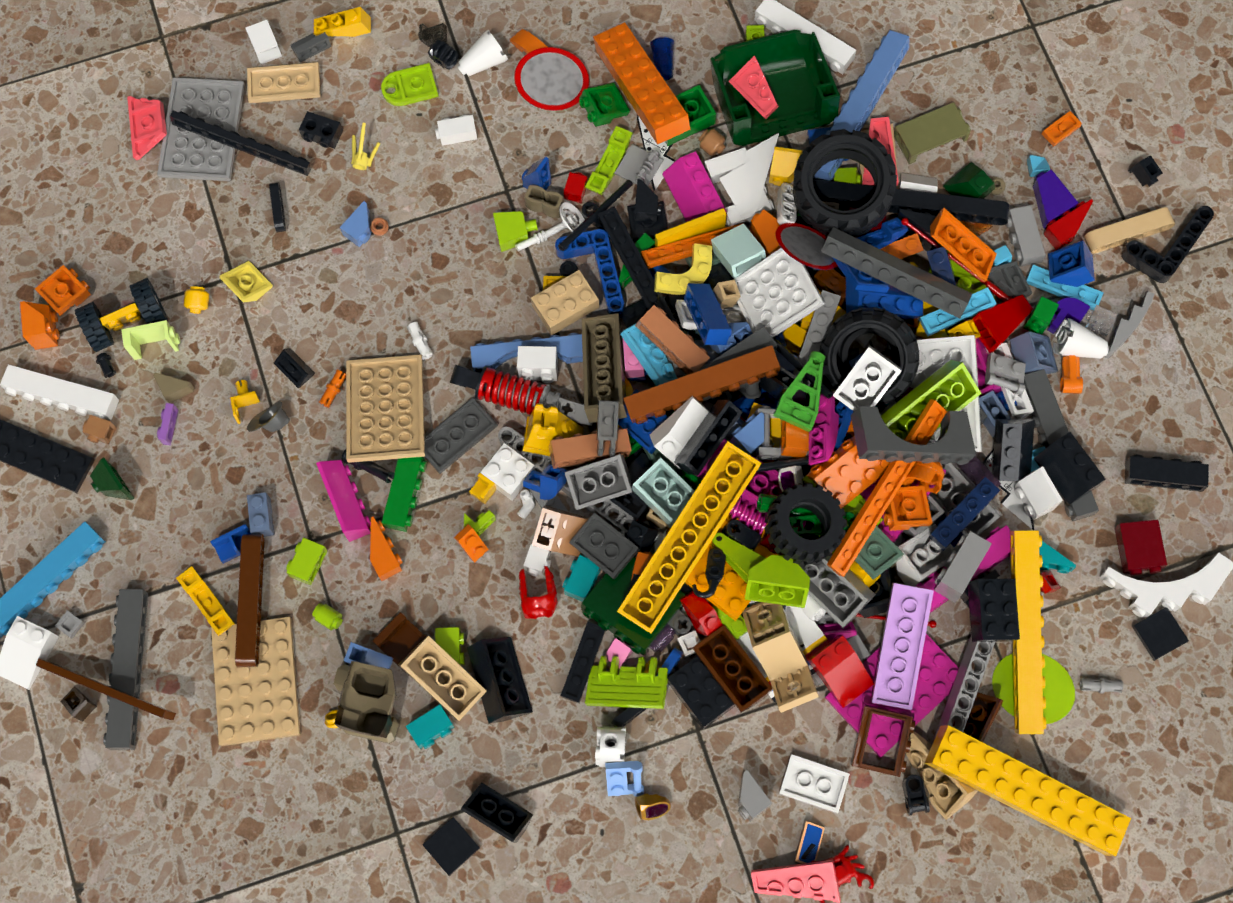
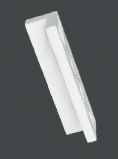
M1002 343L993 352L1013 359L1007 343ZM997 376L998 378L1015 383L1014 381ZM1001 387L1012 417L1016 416L1017 419H1024L1034 412L1026 390H1024L1022 395L1014 393L1013 390Z

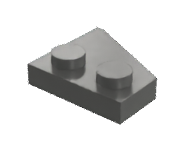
M1017 261L991 268L988 278L1009 297L1015 298L1022 294L1024 297H1029L1032 294Z

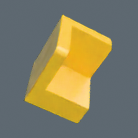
M479 473L477 475L478 481L469 493L483 504H486L497 489L494 482Z

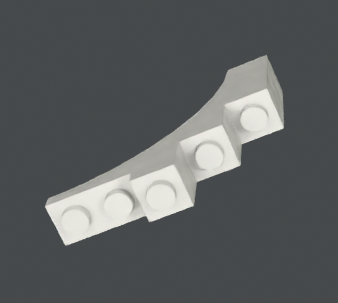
M1217 553L1197 573L1171 582L1153 583L1136 580L1122 575L1110 567L1102 573L1100 578L1108 587H1114L1120 591L1121 596L1133 600L1129 608L1138 617L1146 619L1152 614L1159 602L1162 603L1164 608L1167 607L1170 611L1173 610L1174 612L1182 607L1189 595L1192 596L1191 598L1195 602L1203 605L1207 604L1212 600L1233 569V562L1221 553Z

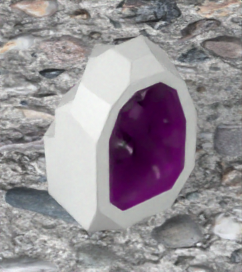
M802 466L779 469L778 479L782 492L788 487L792 488L795 484L800 483L803 486Z

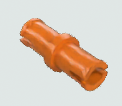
M336 370L330 384L327 383V389L321 400H319L321 405L324 404L323 406L330 408L336 394H339L341 391L340 387L346 378V373L343 374L342 371Z

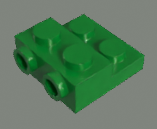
M614 83L584 89L579 99L581 108H585L587 111L588 121L590 123L593 122L595 127L610 124L612 119L628 116L630 112Z

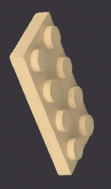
M318 62L247 68L249 103L321 97L320 67Z

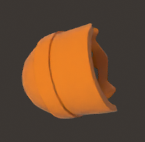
M916 461L902 485L910 487L916 479L919 481V486H925L926 492L937 494L941 490L945 475L942 464L940 462L922 463V461Z

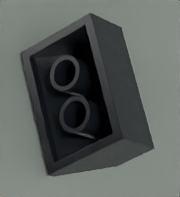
M996 419L992 476L997 480L1020 481L1031 474L1034 419Z
M1071 432L1053 442L1034 457L1039 467H1044L1056 490L1068 506L1099 487L1106 480Z
M482 782L461 807L462 811L513 843H517L527 830L533 816L532 813Z

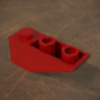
M1093 199L1087 202L1082 201L1075 207V210L1072 212L1070 210L1066 211L1059 220L1056 221L1054 219L1046 225L1047 229L1043 235L1056 251L1072 242L1093 203Z

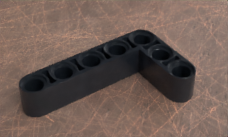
M1201 206L1165 257L1142 243L1132 240L1127 243L1122 251V259L1156 282L1166 283L1214 216L1213 209L1209 206Z

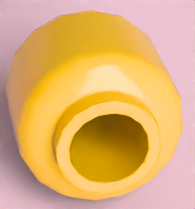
M190 286V289H187L184 294V307L190 309L189 313L201 314V311L208 309L209 293L203 287Z

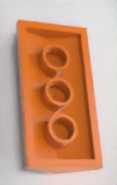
M945 208L941 209L930 225L931 237L983 282L987 281L997 253Z

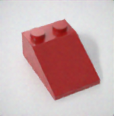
M837 635L806 659L842 708L874 685L856 652L843 635Z

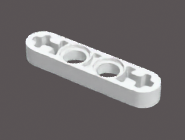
M782 183L777 192V222L779 225L796 222L793 186L788 183Z

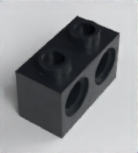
M307 111L299 127L301 137L307 142L311 143L313 141L319 143L324 148L330 147L335 149L343 133V128L338 121Z

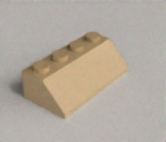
M427 636L398 664L458 721L486 693V690L430 636Z

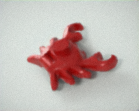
M846 845L837 855L821 860L834 861L838 887L844 883H850L851 878L854 877L858 887H861L862 881L866 879L869 881L868 888L873 889L874 880L872 876L858 872L855 869H864L865 866L860 863L851 862V860L857 859L858 855L845 857L849 850V845Z

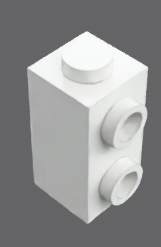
M462 115L457 118H444L441 121H437L438 128L435 129L437 139H441L442 146L477 139L473 115Z

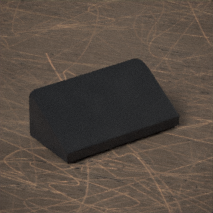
M283 349L274 362L279 370L297 388L303 386L315 374L292 349Z

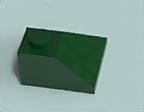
M970 162L945 183L943 188L950 195L984 199L995 190V183L981 168Z
M103 457L90 475L93 480L91 485L94 490L108 497L133 500L134 496L117 470Z

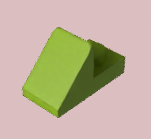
M488 510L486 513H481L475 523L464 513V527L469 524L480 536L496 521V518Z

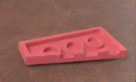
M889 117L871 118L869 136L872 140L876 138L885 146L887 153L891 155L896 168V186H898L899 180ZM864 167L862 185L875 186L870 172Z
M833 860L751 871L755 893L777 896L788 895L794 898H814V900L819 901L831 900L836 903L841 902Z

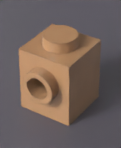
M90 415L83 424L82 432L87 436V440L93 443L100 441L109 445L116 427L110 421Z

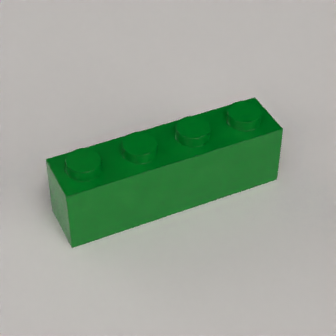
M424 457L400 458L397 460L394 479L392 480L382 519L384 528L407 532L408 527H411L413 522L412 509L416 508L418 501L416 493L422 486V479L420 477L422 472H425L427 461H425Z

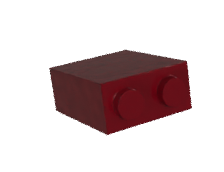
M1159 520L1119 523L1114 528L1123 574L1130 573L1131 576L1142 574L1143 571H1149L1150 574L1162 572V569L1168 565Z

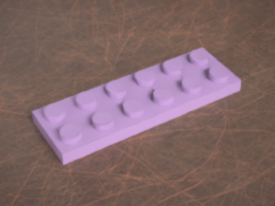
M892 583L871 698L872 703L912 710L934 590Z

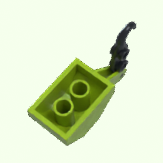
M716 533L712 539L713 549L708 552L705 572L709 587L706 592H700L697 590L696 584H693L692 590L697 597L709 598L715 594L717 586L723 578L726 561L747 584L744 600L805 608L810 577L798 564L793 563L794 559L790 558L787 561L783 558L784 555H770L765 558L730 539L723 533Z

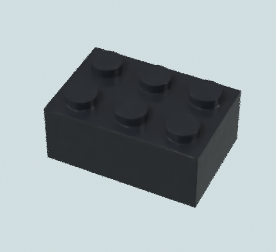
M976 579L970 581L968 584L972 642H1009L1020 640L1015 579Z
M698 656L667 678L669 686L702 730L735 707V704Z

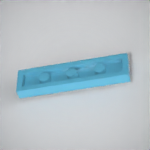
M1036 265L1031 267L1026 279L1027 283L1031 286L1061 298H1076L1089 305V309L1094 311L1097 310L1104 293L1086 285L1074 287L1053 283L1050 281L1049 271Z
M987 287L972 294L960 319L938 309L920 317L919 321L927 336H930L977 315L979 312L994 307L997 303Z

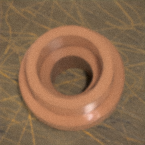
M375 218L370 224V229L373 234L381 236L387 233L389 225L385 219Z

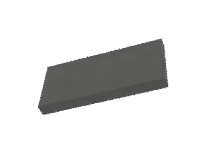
M472 397L425 436V458L441 474L493 431L498 424Z

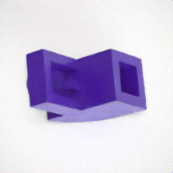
M1076 298L1061 299L1057 302L1059 306L1047 331L1054 334L1062 321L1068 320L1067 318L1080 323L1090 306Z

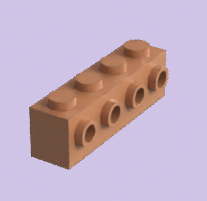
M655 305L635 325L686 375L697 372L710 359L705 349L698 347L690 335L683 333L679 325L675 321H671L666 316V313Z
M618 428L615 456L621 454L624 457H629L632 449L627 429ZM597 431L589 435L579 433L570 438L562 436L553 438L549 444L553 469L593 463L611 458L612 456H609L610 441L603 440L604 451L602 456H598Z

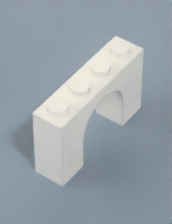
M745 147L704 161V168L712 184L720 182V177L750 161L744 153L747 151ZM765 185L759 206L751 217L743 218L735 205L725 208L727 211L726 223L728 227L744 223L745 226L751 225L754 215L756 213L760 214L763 209L772 215L774 206L771 199L768 200L766 196L767 190Z

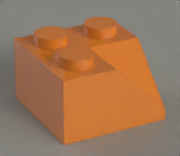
M25 301L20 302L22 334L25 340L35 350L58 346L57 339L60 338V335L56 328V322H58L56 311H53L49 305Z

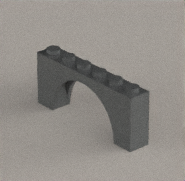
M859 406L851 414L859 459H867L868 461L886 460L887 462L897 460L906 463L913 461H922V463L940 462V464L958 463L959 465L969 463L976 455L969 419L965 411H948L940 423L941 430L937 442L928 445L912 444L896 436L883 422L878 407Z

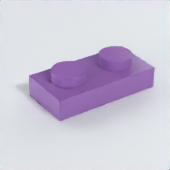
M166 403L165 409L162 410V424L157 430V437L163 445L170 446L178 414L177 407L171 403Z

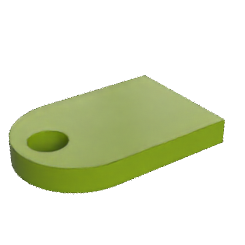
M430 63L392 72L384 78L381 85L384 99L394 106H404L439 97ZM389 88L396 89L392 94L386 92Z

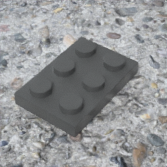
M596 513L592 514L569 542L614 580L640 550Z

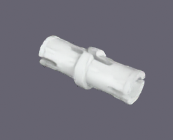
M418 322L410 323L407 329L412 336L413 345L417 347L420 355H422V360L429 359L433 353L428 346L427 337L423 335Z

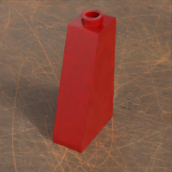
M1023 294L979 312L973 318L981 335L979 339L989 353H993L1032 312L1033 308Z

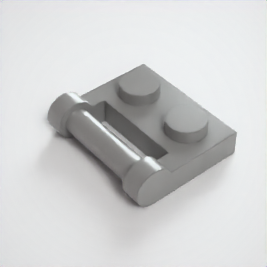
M991 352L987 358L985 383L988 385L995 384L1022 395L1025 390L1024 376L1026 364ZM996 376H999V377H1002V378H1005V379L1014 381L1015 383L1010 382V381H1007V380H1004V379H1001V378H998V377H996Z

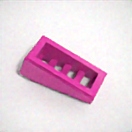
M853 622L848 623L845 627H842L839 623L817 625L828 641H831L837 635H843L845 639L857 635Z

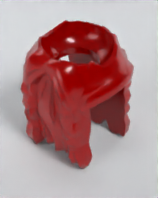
M544 566L547 594L540 597H529L525 570L521 569L519 572L521 608L523 616L527 619L536 620L538 617H552L557 608L556 585L553 580L554 576L548 566Z

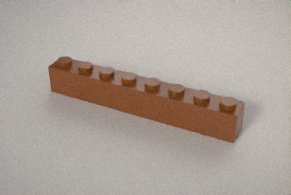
M771 345L624 397L623 399L632 423L641 424L648 421L647 418L655 416L657 418L664 416L666 411L672 409L676 411L692 396L697 401L702 402L703 398L720 396L725 390H737L742 384H754L759 381V378L765 376L766 378L774 377L780 371V365Z

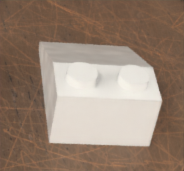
M692 396L650 434L654 447L674 463L710 411Z
M17 616L6 635L0 653V676L30 690L41 670L36 665L38 658L42 660L47 659L59 636Z

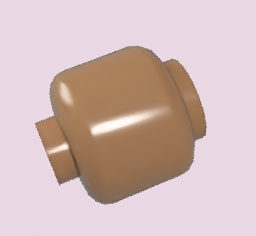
M706 129L699 138V146L710 156H714L717 153L720 155L726 148L724 145L726 139L717 130Z

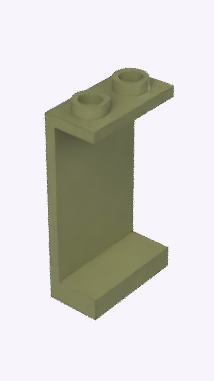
M953 102L895 126L894 138L908 164L916 162L917 156L961 137L964 142L967 141L971 129L969 124L965 123L962 118L961 110Z

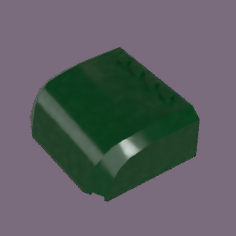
M791 30L730 45L720 50V53L714 58H710L716 96L732 142L735 145L745 146L767 140L776 134H779L778 137L828 125L834 121L836 116L838 117L840 94L815 32L807 34L801 33V30ZM754 55L779 106L767 119L729 83V80Z

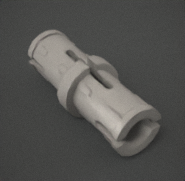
M1103 677L1098 679H1080V691H1095L1103 694L1104 692L1122 693L1123 690L1122 680H1108Z

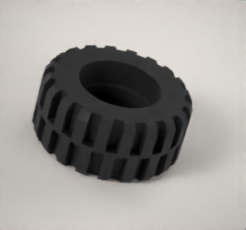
M799 483L795 484L792 488H786L779 494L768 508V514L765 516V523H768L765 527V533L770 534L768 541L776 546L774 550L777 554L779 552L783 553V558L787 561L791 558L794 559L793 563L800 564L804 561V564L808 565L814 561L816 563L822 561L841 544V540L846 533L844 528L847 526V520L843 519L846 513L844 508L840 509L839 505L841 502L838 498L834 499L832 497L833 493L831 491H823V487L820 485L813 487L812 483H805L802 486ZM803 508L814 513L821 523V536L816 540H808L796 534L789 520L791 510Z

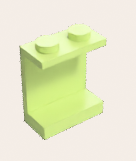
M167 320L121 329L124 348L134 360L142 359L140 345L161 340H167L175 352L179 351L178 344L181 343L179 334L175 333L174 327L170 326Z

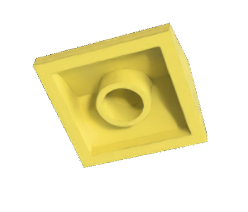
M250 261L219 277L243 303L257 301L273 286Z

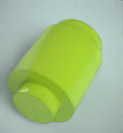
M318 604L312 613L315 621L329 630L338 629L343 621L341 619L342 614L327 604Z

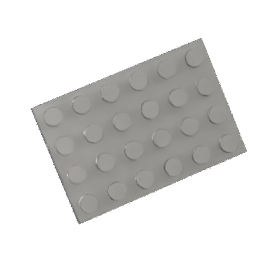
M173 78L166 117L167 135L162 141L157 172L159 178L231 181L235 148L172 125L170 115L173 110L177 112L182 111L192 118H200L208 124H216L224 130L238 133L245 88L244 81Z

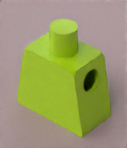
M521 211L493 213L501 252L512 249L516 244L527 240V232L538 230L536 219L525 221Z

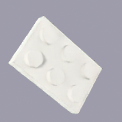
M791 754L779 794L838 814L850 774Z

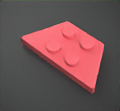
M128 96L133 158L140 160L167 135L164 103L160 100L136 99Z

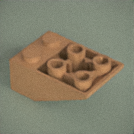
M544 505L532 545L553 552L577 557L579 555L584 556L569 542L589 518Z

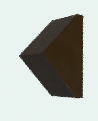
M75 686L60 701L71 716L82 722L97 707Z

